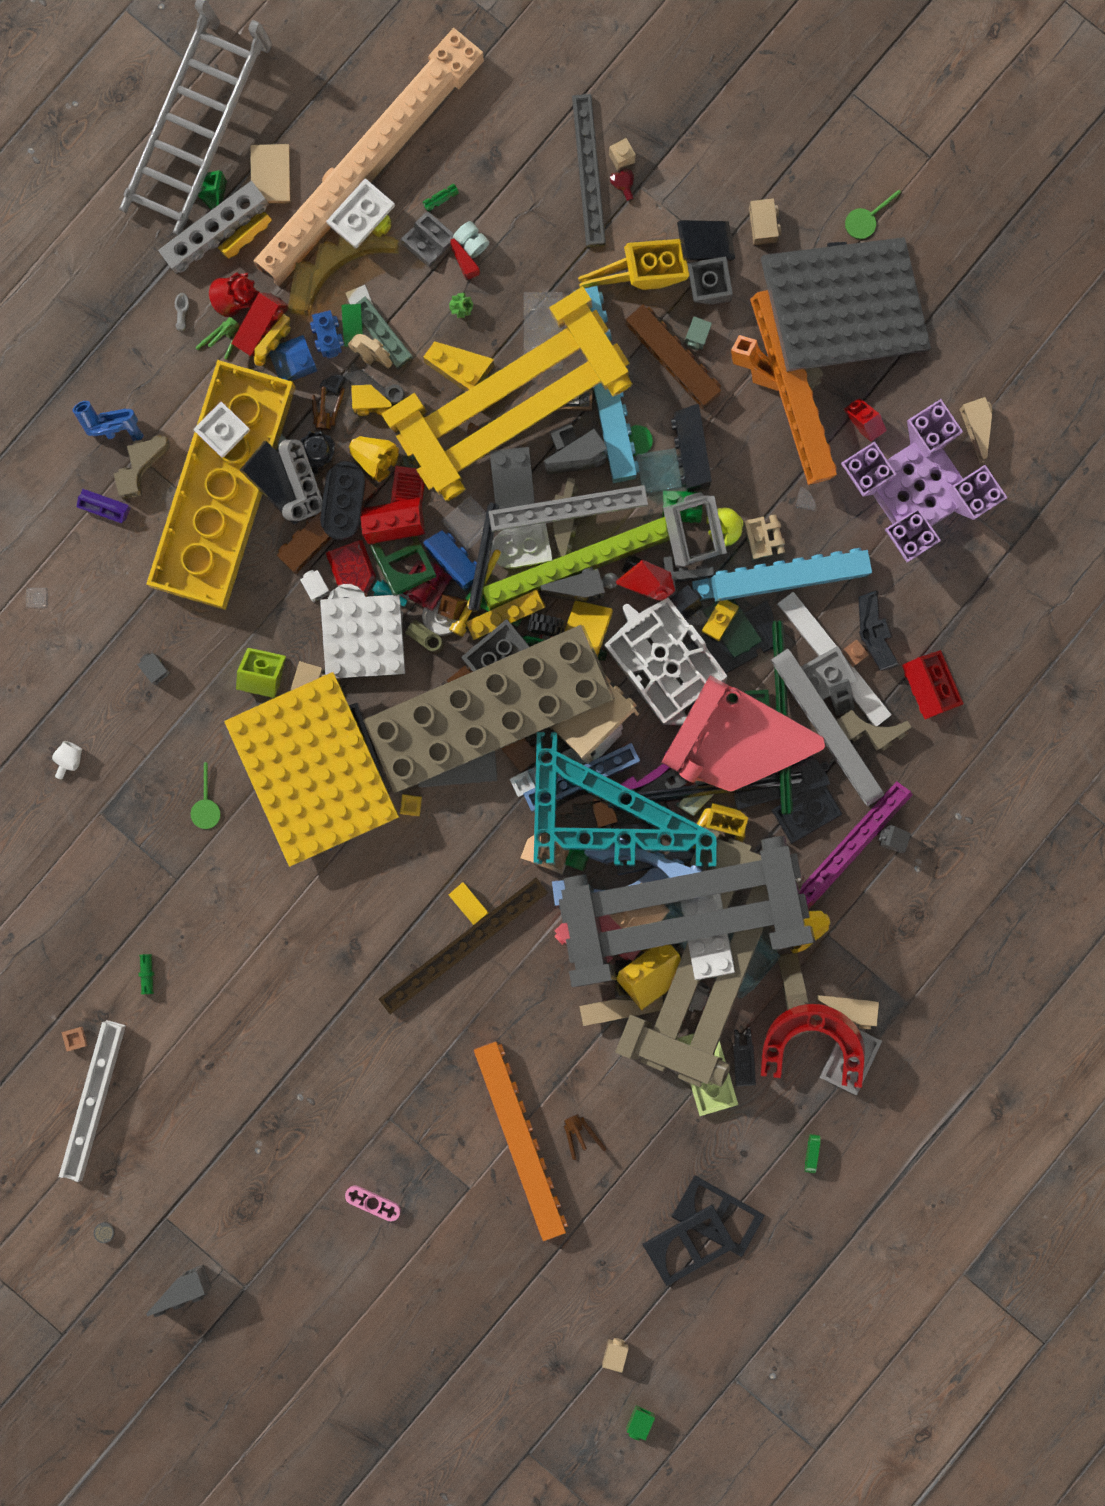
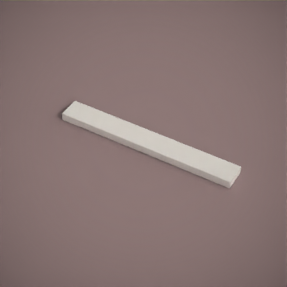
M794 592L777 604L818 656L836 647V644ZM848 662L857 678V681L850 684L853 693L852 699L874 726H878L891 716V713L856 669Z

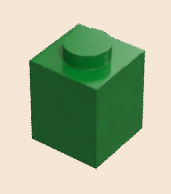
M636 1405L626 1427L629 1436L637 1441H640V1439L646 1441L655 1420V1414Z

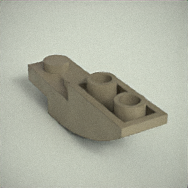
M567 479L564 496L555 495V500L571 498L572 496L576 497L578 485H575V479ZM574 519L553 522L554 537L560 557L571 553L573 544L569 542L571 536L575 537L577 525H574Z

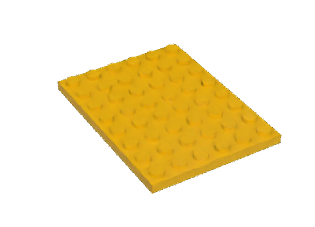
M334 672L224 721L289 867L399 818Z

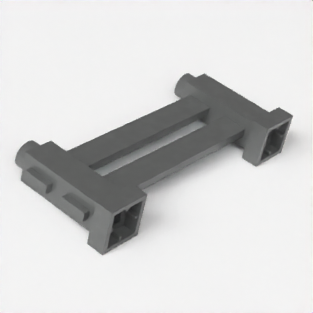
M778 836L761 840L763 851H760L762 860L595 893L593 886L588 883L587 875L563 879L565 889L561 890L563 899H559L562 922L568 925L570 939H566L569 960L570 963H575L576 969L569 971L571 986L581 987L617 980L615 964H607V956L775 925L776 930L774 933H769L772 950L815 943L813 927L805 925L804 919L810 918L806 896L805 894H799L797 879L802 878L797 853L791 854V849L786 844L785 836ZM767 885L768 901L601 932L600 916Z

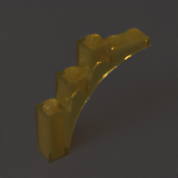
M370 233L356 249L342 236H340L338 246L332 242L319 243L315 266L306 261L296 263L288 304L290 313L310 316L315 297L326 280L345 264L363 256L377 253L399 254V241L391 236L382 238Z

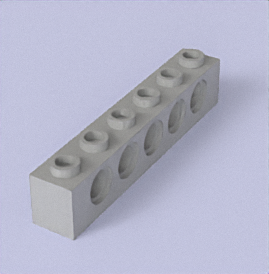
M251 180L158 251L176 274L183 272L191 262L201 259L206 251L216 248L222 239L232 236L238 227L245 226L253 216L263 213L269 204ZM250 202V206L247 209H242L244 203ZM229 214H234L232 220H226ZM213 226H219L216 232H211ZM203 237V241L200 244H195L197 238ZM187 248V253L180 256L181 250Z

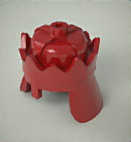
M237 272L229 278H218L211 283L209 299L217 313L224 317H233L241 309L249 308L254 303L259 291L254 288L255 282L248 279V273L239 274Z

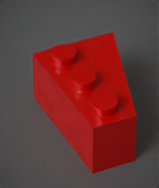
M259 292L231 344L249 356H255V348L283 314L285 315L290 305L272 293Z

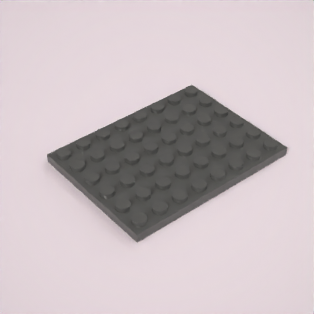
M905 237L768 254L761 257L786 371L912 354L931 349Z

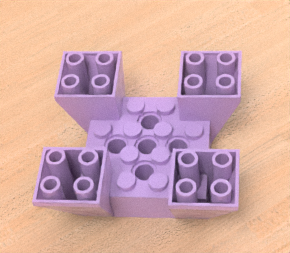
M941 399L907 420L911 445L886 459L874 441L841 463L861 495H874L892 522V525L886 528L885 531L906 562H909L941 541L931 526L948 515L956 512L974 520L1007 499V496L986 465L963 479L943 450L963 431ZM903 468H909L912 475L905 474ZM931 473L936 474V475L938 476L939 480H938V481L933 480V479L931 478L930 474H931ZM914 484L921 485L922 491H917L914 488ZM898 494L904 495L906 502H901L898 499ZM925 500H930L933 503V507H927Z

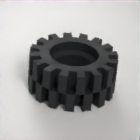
M530 614L527 630L540 635L554 637L563 633L565 620L549 615Z

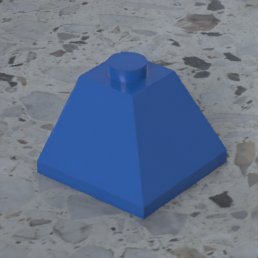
M304 335L281 343L274 351L271 350L269 352L278 378L294 381L318 371Z

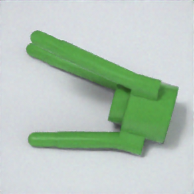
M229 317L226 322L224 321L220 327L198 344L196 349H200L213 337L215 338L208 344V347H212L223 335L228 338L233 336V341L240 325ZM231 343L224 357L226 360L234 347Z

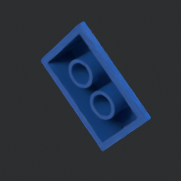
M440 531L423 542L430 555L466 592L473 585L477 562L474 561L472 563L467 558L469 554L463 547L458 548L454 544L456 540L449 532L445 534L443 531Z

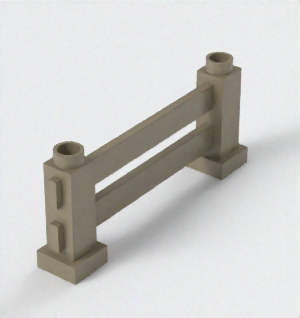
M705 827V829L711 831L716 836V868L708 866V863L712 862V852L701 851L700 862L704 864V867L699 868L703 869L702 871L762 860L761 855L751 852L752 846L732 838L725 842L726 837L721 833ZM704 836L700 842L703 846L708 847L712 844V839ZM696 850L690 865L696 866ZM801 874L802 878L797 879L799 892L804 882L805 875ZM767 885L752 887L746 905L768 901ZM735 891L720 893L723 909L729 908ZM764 927L734 933L730 946L736 973L717 976L690 1045L677 1040L700 980H695L689 945L687 943L654 1029H651L653 1022L630 1015L615 1053L636 1060L641 1056V1063L664 1072L666 1067L679 1072L677 1078L701 1087L702 1083L715 1084L722 1087L728 1076L730 1064L722 1061L723 1058L714 1055Z

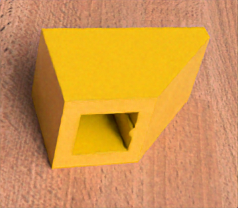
M372 385L352 386V409L357 415L367 416L369 413L374 412L382 415L383 412L392 407L391 402Z

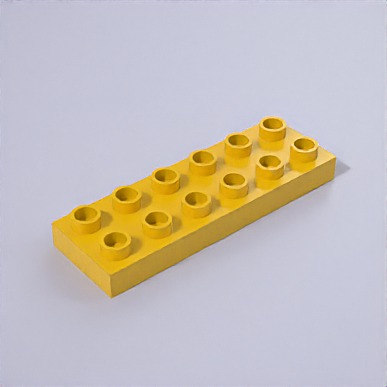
M217 360L197 425L222 402L250 431L223 458L194 432L146 583L149 587L226 610L262 497V493L239 470L263 441H267L275 450L277 449L296 389L293 382Z

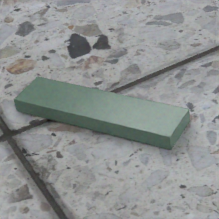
M365 296L356 304L362 305V324L373 338L383 344V348L390 354L389 358L396 368H401L413 356Z

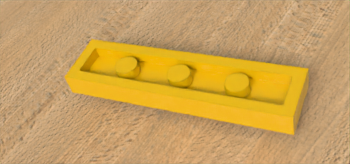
M538 589L475 617L467 621L466 624L475 640L492 632L506 619L512 623L545 608Z

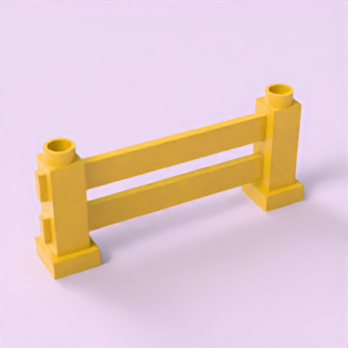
M583 286L549 307L558 327L561 328L565 325L566 329L424 418L423 415L427 413V410L418 396L413 393L382 413V416L394 433L399 430L400 434L396 437L407 455L410 457L414 454L421 466L416 470L428 489L435 488L437 493L441 494L446 502L454 499L466 490L458 472L487 455L490 451L498 448L599 383L602 384L605 390L608 389L613 397L624 392L633 384L628 377L629 372L626 368L629 365V361L617 343L612 346L605 334L609 329L597 310L591 312L590 309L593 308L592 300ZM579 349L587 360L586 363L444 451L438 441L440 437Z

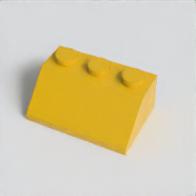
M671 944L651 948L620 970L617 981L637 1006L643 1010L669 991L681 958Z

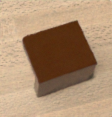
M442 595L437 614L452 620H459L468 600L454 595Z

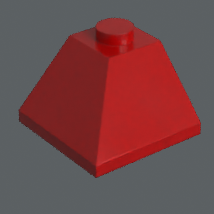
M645 560L640 561L616 581V584L658 601H663L675 592L671 572Z

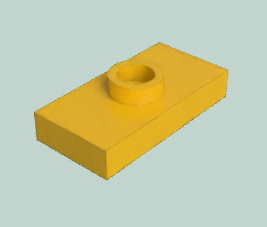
M728 600L719 601L703 627L702 632L720 641L739 606Z

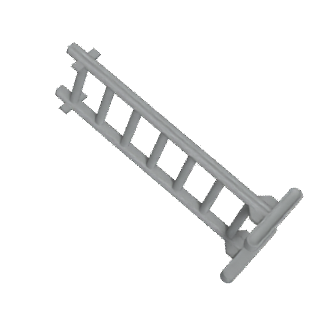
M196 0L195 9L200 15L197 20V27L131 182L124 192V198L119 208L120 211L127 213L131 202L134 201L178 220L172 232L177 236L182 233L184 226L187 224L189 214L254 62L261 51L268 53L272 46V42L263 26L255 20H252L249 25V32L254 39L250 51L206 33L207 27L216 31L220 22L207 0ZM200 40H205L246 58L239 78L192 59ZM189 66L235 85L228 104H222L181 86ZM177 94H182L223 112L216 132L169 113ZM166 120L212 139L205 158H199L158 140ZM154 147L200 166L193 186L147 167ZM143 174L189 193L182 211L179 213L135 194Z

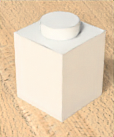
M313 570L308 571L303 575L304 578L300 579L313 603L330 594L318 570L315 572Z

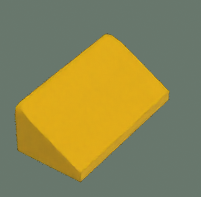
M464 882L449 894L450 898L473 925L489 913Z

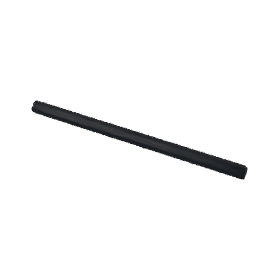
M800 771L791 772L792 784L801 783L803 779L802 773ZM780 774L769 775L734 791H727L711 784H701L641 792L638 794L653 802L780 786ZM624 795L621 798V803L624 805H628L632 801L630 795ZM607 802L608 808H615V807H616V806H614V805H612V804H610V803Z

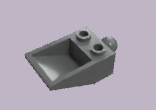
M588 568L583 570L582 574L541 585V593L543 596L588 603L604 598L605 591L603 587L608 589L615 588L618 577L613 573H608L601 579L598 569Z

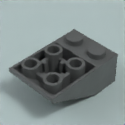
M204 1265L185 1271L178 1277L146 1315L158 1317L165 1314L171 1307H173V1310L185 1306V1303L189 1302V1300H192L194 1303L204 1299V1296L208 1295L207 1292L212 1288Z

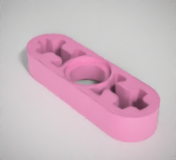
M351 1186L346 1191L345 1198L349 1204L382 1219L395 1221L401 1213L400 1206L397 1203L360 1186ZM357 1190L359 1196L364 1197V1193L368 1196L364 1200V1205L360 1204L361 1199L356 1198L352 1200V1195L349 1193ZM376 1198L379 1206L376 1209L369 1208L367 1205L368 1199ZM382 1202H385L384 1207L390 1209L391 1206L395 1207L394 1211L397 1214H393L390 1217L388 1216V1211L384 1209L382 1213L378 1211L382 1207Z

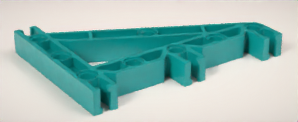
M537 732L533 863L543 864V860L539 859L540 848H549L550 859H546V863L555 864L556 843L564 850H608L615 844V866H623V862L619 861L621 849H630L631 861H627V865L635 866L636 844L644 851L688 852L696 845V867H704V864L700 862L701 851H711L712 862H709L708 866L716 868L717 840L714 833L559 753L558 734L556 732H551L550 738L553 739L552 748L543 749L542 738H544L545 732ZM551 754L552 761L550 763H543V755ZM559 774L564 780L651 824L659 830L556 828L557 775ZM548 793L551 795L549 803L541 802L543 794ZM630 795L632 797L631 803L628 805L622 804V796ZM543 833L550 835V841L546 844L540 842V836ZM583 834L590 835L591 840L588 844L580 843V837ZM629 835L631 842L628 845H622L620 843L621 836ZM665 835L671 837V844L663 846L660 843L661 837ZM704 836L712 839V844L708 847L703 846L700 842Z

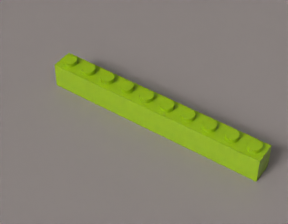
M665 517L487 585L483 591L489 610L497 608L536 589L541 591V585L582 574V571L588 568L595 570L669 541L670 537Z

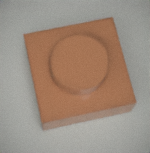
M855 640L841 651L852 667L869 655L858 640Z
M83 1026L61 1032L67 1052L88 1046Z

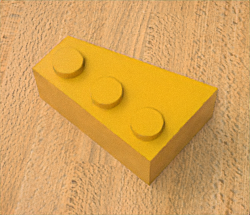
M435 341L423 356L425 364L465 392L481 383L494 367V359Z

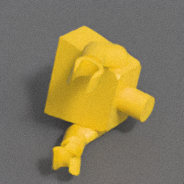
M712 803L711 808L703 811L697 825L735 835V840L743 842L748 817L739 810Z

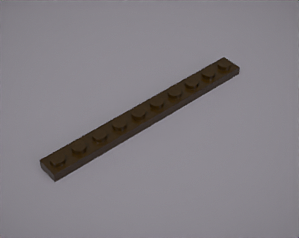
M537 877L378 1000L391 1015L548 894L547 890Z

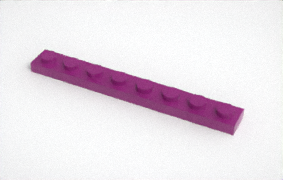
M896 781L803 883L799 894H805L808 910L913 795L911 791Z

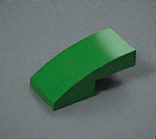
M361 304L341 305L345 347H349L348 343L355 335H364Z

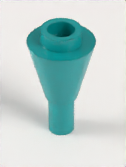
M384 579L381 582L377 580L372 589L375 592L373 596L393 595ZM400 596L401 606L404 607L408 600Z

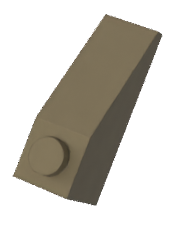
M797 953L777 956L786 1009L789 1010L799 1005L808 1004Z

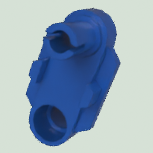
M82 401L76 404L72 410L88 436L106 435L108 439H112L116 436L115 432L127 430L133 442L144 437L137 426L138 418L132 409L125 408L97 415L89 401Z

